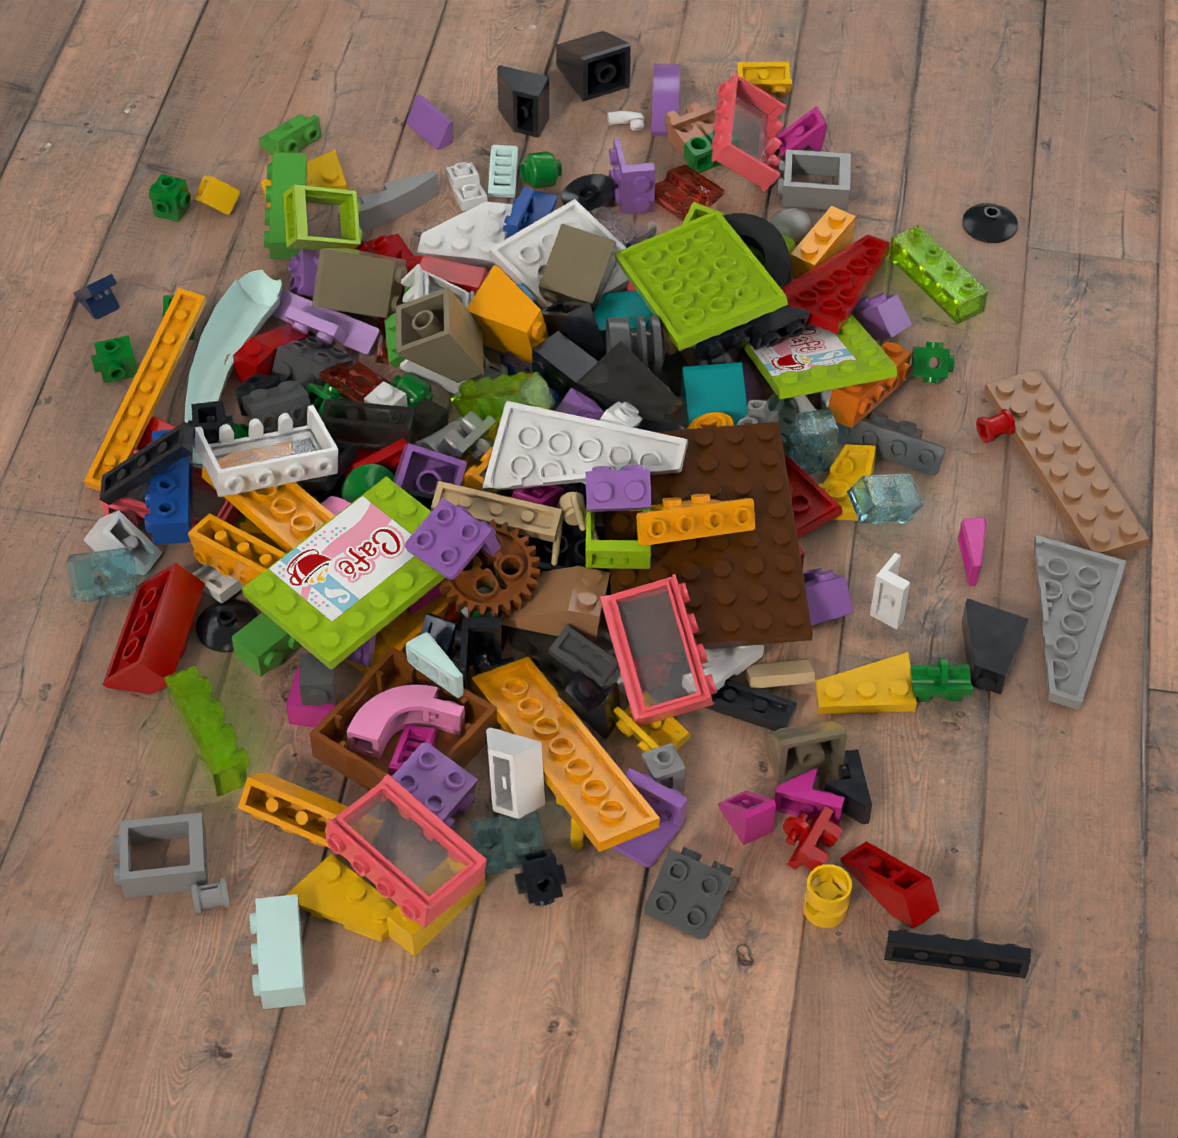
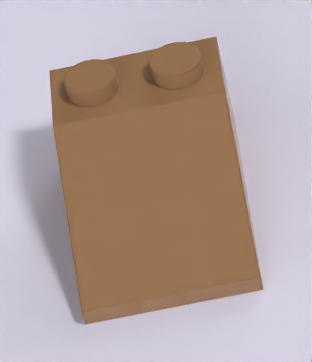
M582 566L540 572V579H536L537 590H529L531 592V600L526 601L521 598V610L512 605L511 616H507L503 611L502 625L559 636L568 625L596 644L603 613L600 596L607 595L610 572Z

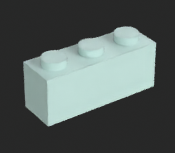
M298 894L255 899L256 912L249 914L251 934H257V943L251 944L252 964L258 965L259 974L252 975L254 996H261L263 1009L306 1005L301 912Z

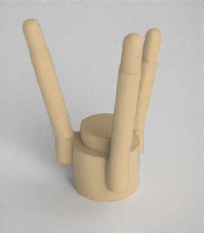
M569 492L562 495L559 500L562 513L555 541L553 542L551 560L553 566L558 563L563 521H566L569 525H579L581 531L586 529V506L581 493ZM595 529L594 540H599Z

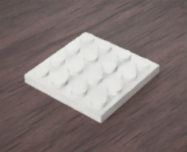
M575 199L489 249V257L517 285L523 283L542 309L554 304L543 299L538 286L561 223L615 240L617 252L626 248ZM617 262L600 300L604 293L620 292L630 283Z

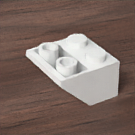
M491 727L486 729L493 811L519 819L544 806L545 790L541 742Z

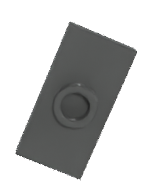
M568 625L548 650V654L574 672L579 670L600 690L619 666L614 656Z

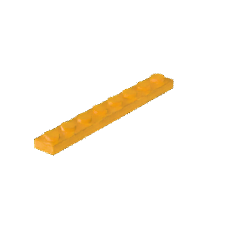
M182 288L177 289L84 479L85 487L101 491L102 475L134 454V450H136L203 311L206 304V296Z

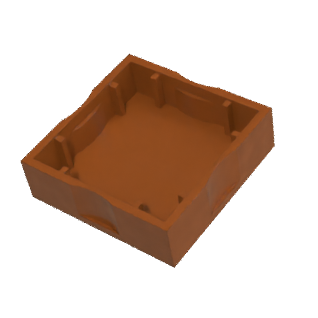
M392 646L363 676L357 688L340 701L309 733L312 754L316 759L370 791L389 774V765L403 729L391 737L381 758L377 759L349 750L347 729L351 721L366 702L386 690L405 685H428L438 687L440 700H450L464 706L465 728L461 736L437 729L434 748L464 769L487 743L486 729L490 727L498 729L497 707L464 689L463 696L455 697L414 668L407 661V655ZM409 740L410 742L425 743L423 741Z

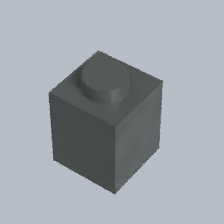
M312 653L300 654L299 686L302 705L322 706L324 704H335V667L330 670Z

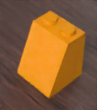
M494 265L468 305L467 310L482 327L484 346L532 363V348L549 337L542 312L500 267Z

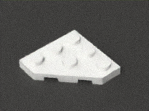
M484 202L423 232L419 241L417 256L426 255L484 268H493L494 265L498 266L489 257V249L507 239V232H503L505 217L507 215L510 216L512 213V204Z

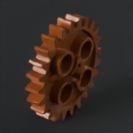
M492 519L490 525L497 532L495 536L501 546L492 557L480 549L477 552L478 557L475 555L468 563V565L472 566V569L468 571L462 570L453 580L444 578L441 581L442 583L439 585L440 593H447L446 601L448 604L457 600V612L467 607L468 617H472L475 611H479L480 617H484L487 615V612H491L494 618H498L499 611L501 610L507 616H511L512 605L521 610V598L526 601L531 600V592L529 590H537L536 579H540V569L537 568L540 566V558L534 557L536 555V547L528 546V535L519 539L520 529L518 527L509 532L507 522L501 528H496L495 520ZM513 568L518 572L514 575H508L503 571ZM498 582H499L501 585H503L504 587H506L507 589H502V588L498 585ZM482 587L493 589L492 592L487 594L481 593L478 590Z

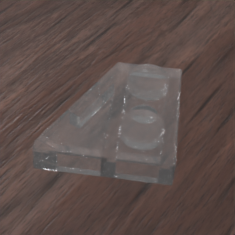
M604 206L589 211L625 247L629 242L638 243L648 236L656 234L657 224L650 221L646 226L633 222L634 216L618 213Z

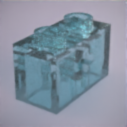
M911 474L862 476L847 491L859 523H873L874 525L897 521L899 524L906 523L915 517L914 514L924 506Z
M132 547L68 556L66 566L72 600L81 598L82 602H91L100 599L102 595L112 594L115 598H121L131 595L132 591L137 589L138 579ZM99 571H103L104 575L108 576L107 581H102V577L97 576Z

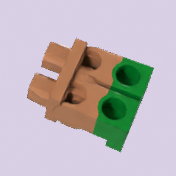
M698 102L690 104L686 108L685 115L680 116L678 112L673 110L666 113L664 125L668 130L667 141L684 157L688 163L687 169L692 176L712 169L714 165L716 167L722 165L717 160L711 161L713 151L711 144L714 140L715 131L713 126L716 122V114H714V109L710 105L703 108ZM732 132L731 144L738 148L739 139Z

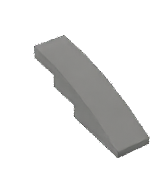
M437 171L384 183V191L361 196L360 214L358 217L359 227L362 229V232L393 221L419 208L439 194ZM337 210V211H338V221H339V231H340V233H341L340 210Z

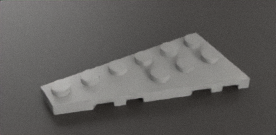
M1035 535L1034 554L1048 701L1080 710L1126 561Z

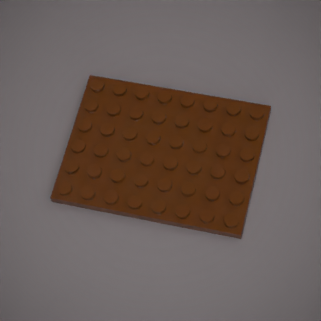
M779 422L656 432L687 439L688 446L681 472L650 475L651 505L663 504L662 499L672 497L688 501L691 500V495L710 494V499L719 501L751 498L754 500L755 529L652 544L650 569L608 568V572H610L611 595L666 579L675 574L679 584H686L690 602H686L685 607L687 614L694 613L699 632L693 633L696 645L703 643L704 649L812 640L813 632ZM642 511L602 512L605 540H638L637 514ZM668 591L618 606L632 656L685 651Z

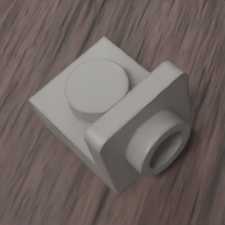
M673 743L643 752L642 759L654 781L667 784L668 788L676 789L679 792L684 791L686 768Z

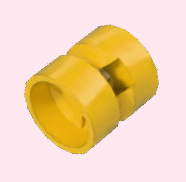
M823 864L815 867L809 873L806 882L803 912L807 920L813 925L820 928H833L845 920L851 897L852 879L844 869L833 864Z

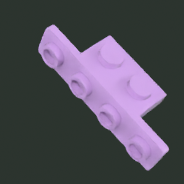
M286 290L282 291L279 299L280 305L273 313L275 318L292 324L293 329L307 335L308 332L314 333L317 339L332 345L335 342L367 356L371 355L381 334V331L374 326L335 310L313 307V301Z

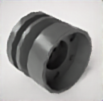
M658 315L649 316V329L645 328L644 317L638 316L636 330H630L627 317L607 318L606 347L608 370L620 379H630L632 365H638L641 378H647L648 364H650L652 376L661 377L662 366L665 361V339Z

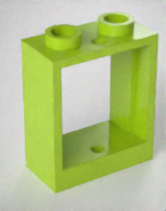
M293 185L283 193L287 248L320 251V249L343 247L355 249L360 245L362 229L359 227L360 202L357 201V191ZM306 203L339 206L342 239L308 236Z
M586 504V568L650 569L651 545H639L638 540H594L595 512H587ZM631 510V511L648 512V511H651V510Z

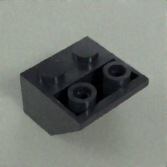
M499 65L497 67L499 112L513 132L539 138L549 120V76Z

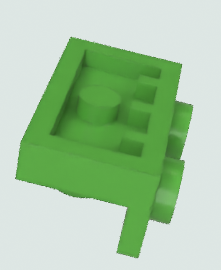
M298 114L259 138L260 147L272 156L273 152L296 153L321 137L320 119L316 115L307 119L303 115Z

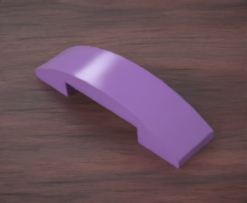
M654 63L651 136H667L668 130L664 125L665 114L673 110L679 114V64Z

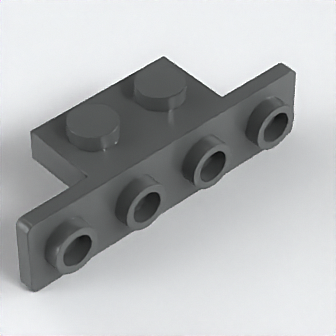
M876 411L866 415L852 429L829 418L824 436L825 440L843 446L845 444L876 446L877 457L932 475L938 474L945 447L923 440L924 430L918 429L916 424L909 421L896 422L888 419V415Z

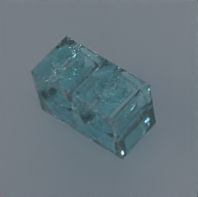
M830 408L795 414L794 427H790L792 447H788V457L808 475L828 472L835 461L839 429Z
M530 812L519 819L510 816L470 820L472 847L487 859L486 873H498L506 869L519 868L517 855L544 850L538 812ZM521 842H529V844H520V843H521ZM488 846H494V847H496V848L487 849L486 847H488Z

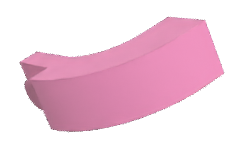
M405 685L386 690L371 698L355 714L347 729L349 750L380 759L388 741L394 734L404 729L405 725L428 726L461 736L465 728L464 706L450 700H440L438 687Z

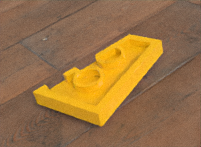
M336 150L307 161V186L347 190V184ZM265 179L261 181L265 201L266 186H271L272 180Z
M845 444L830 467V474L823 484H819L823 490L842 506V514L833 520H865L876 458V446Z
M902 653L816 680L815 695L818 715L914 712L917 703L916 697H913L909 653Z
M332 854L286 894H298L300 909L310 912L312 917L320 920L326 918L340 923L344 926V929L381 943L389 937L386 915L396 905L388 898L383 897L379 891Z

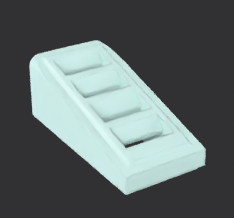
M493 145L491 147L488 197L515 198L519 162L517 146ZM495 184H510V186L495 185Z
M425 632L406 643L407 661L414 668L455 697L463 696V675L429 633Z

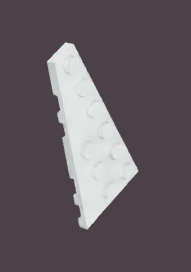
M506 401L482 489L485 492L586 482L585 472L592 471V468L597 466H609L611 471L624 470V467L628 465H642L643 469H650V475L679 473L683 466L688 440Z

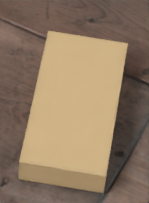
M809 660L755 664L745 669V676L749 686L755 689L811 684L815 682V672Z

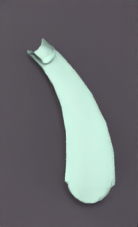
M263 269L249 272L239 280H235L216 305L200 337L190 370L185 403L186 423L192 420L191 404L220 401L228 377L234 369L233 354L251 337L256 336L263 325L278 309L280 305L279 299L282 294L281 279L277 281L271 279L265 274ZM230 354L227 362L225 363L226 356ZM193 438V466L202 469L204 465L199 455L195 452V438Z

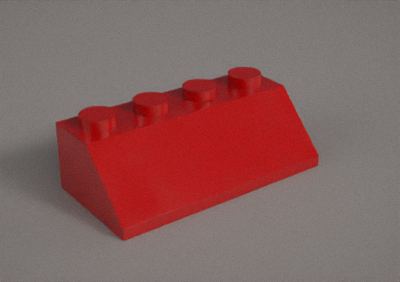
M174 563L138 585L103 681V686L111 689L153 694L164 687L167 688L172 685L177 677L176 668L178 662L186 650L184 644L187 635L194 626L193 618L196 609L200 606L203 599L201 594L205 582L179 564Z

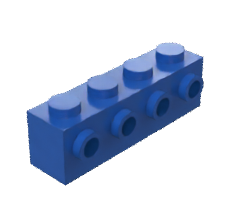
M171 430L152 431V442ZM193 449L187 457L180 459L169 466L167 470L158 473L147 481V485H151V490H145L146 508L150 509V513L145 514L144 521L146 533H152L154 545L191 542L188 532L192 529Z

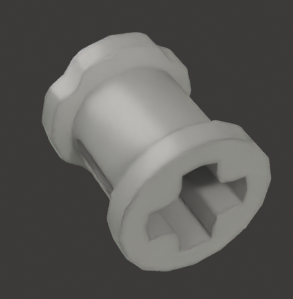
M222 878L216 883L198 886L196 883L191 884L196 915L202 914V911L221 906L225 908L231 907L226 878Z

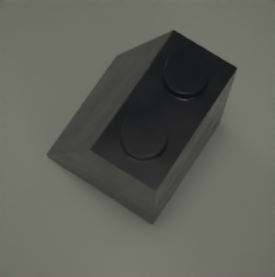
M600 31L556 44V66L583 102L630 87L631 45L628 42L605 31Z

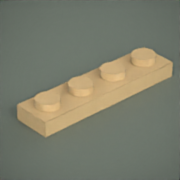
M438 481L431 505V512L445 498L455 506L461 505L477 520H483L490 524L491 520L494 519L496 528H501L507 522L509 532L518 527L520 535H528L529 537L550 542L555 541L562 509Z

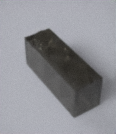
M332 399L325 400L321 420L334 443H355L357 449L379 451L402 438L407 443H415L417 425L415 408Z

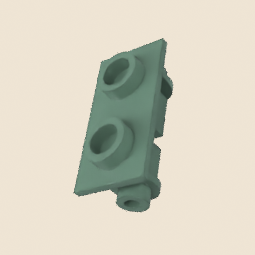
M772 394L767 400L769 411H778V422L784 447L790 441L793 427L791 424L794 422L797 403L792 397L780 400L777 395Z

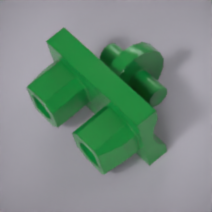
M944 657L938 658V664L910 665L912 692L917 702H929L933 697L945 696L949 701H962L964 696H972L973 687L970 680L969 664H948L947 658Z

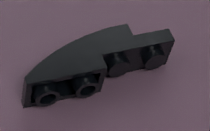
M783 306L774 312L762 315L746 324L736 326L718 336H713L697 343L694 355L699 362H702L709 358L716 359L724 352L733 348L740 349L748 343L751 344L754 350L765 346L767 348L772 347L786 337H796L805 330L810 313L807 309Z

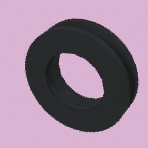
M746 213L723 215L746 245L752 246L762 253L765 259L764 268L778 286L782 288L790 283L793 270L792 260L786 242L778 229L767 220L756 215Z

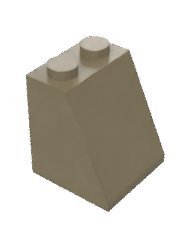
M561 223L538 286L543 299L551 303L558 301L590 303L591 309L594 312L616 265L614 255L617 252L616 241Z
M344 247L320 249L312 306L389 318L392 314L396 313V306L403 304V297L401 296L403 285L401 284V279L407 275L406 260Z
M449 287L396 306V353L400 357L457 383L484 374L482 327Z

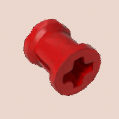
M1006 409L1000 410L997 415L988 418L985 416L979 417L976 421L978 435L985 443L992 442L994 437L1003 434L1012 435L1016 430L1013 415Z

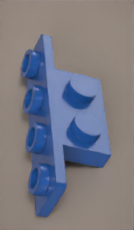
M523 187L519 197H515L513 200L511 215H507L504 220L503 232H507V238L552 213L557 203V195Z

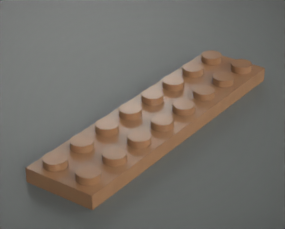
M1034 370L985 384L984 392L997 413L1000 410L1006 409L1013 415L1016 426L1015 433L1012 434L1014 440L1082 547L1108 556H1115L1146 547L1149 541L1148 535L1040 371Z

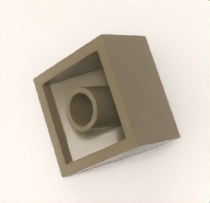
M832 720L822 723L812 722L806 726L790 729L781 728L774 732H769L767 754L777 784L787 782L815 768L817 769V776L838 772V766L843 764L847 738L846 728Z

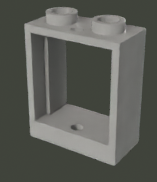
M786 149L785 160H780L779 162L780 177H784V179H778L777 195H783L782 206L829 209L833 206L847 211L850 193L851 154ZM791 173L838 176V183L833 185L791 182Z
M202 813L119 821V835L113 836L114 853L120 859V864L114 865V880L116 886H122L125 898L191 891V884L196 883L198 886L208 884L206 829ZM189 837L190 865L131 871L132 843Z

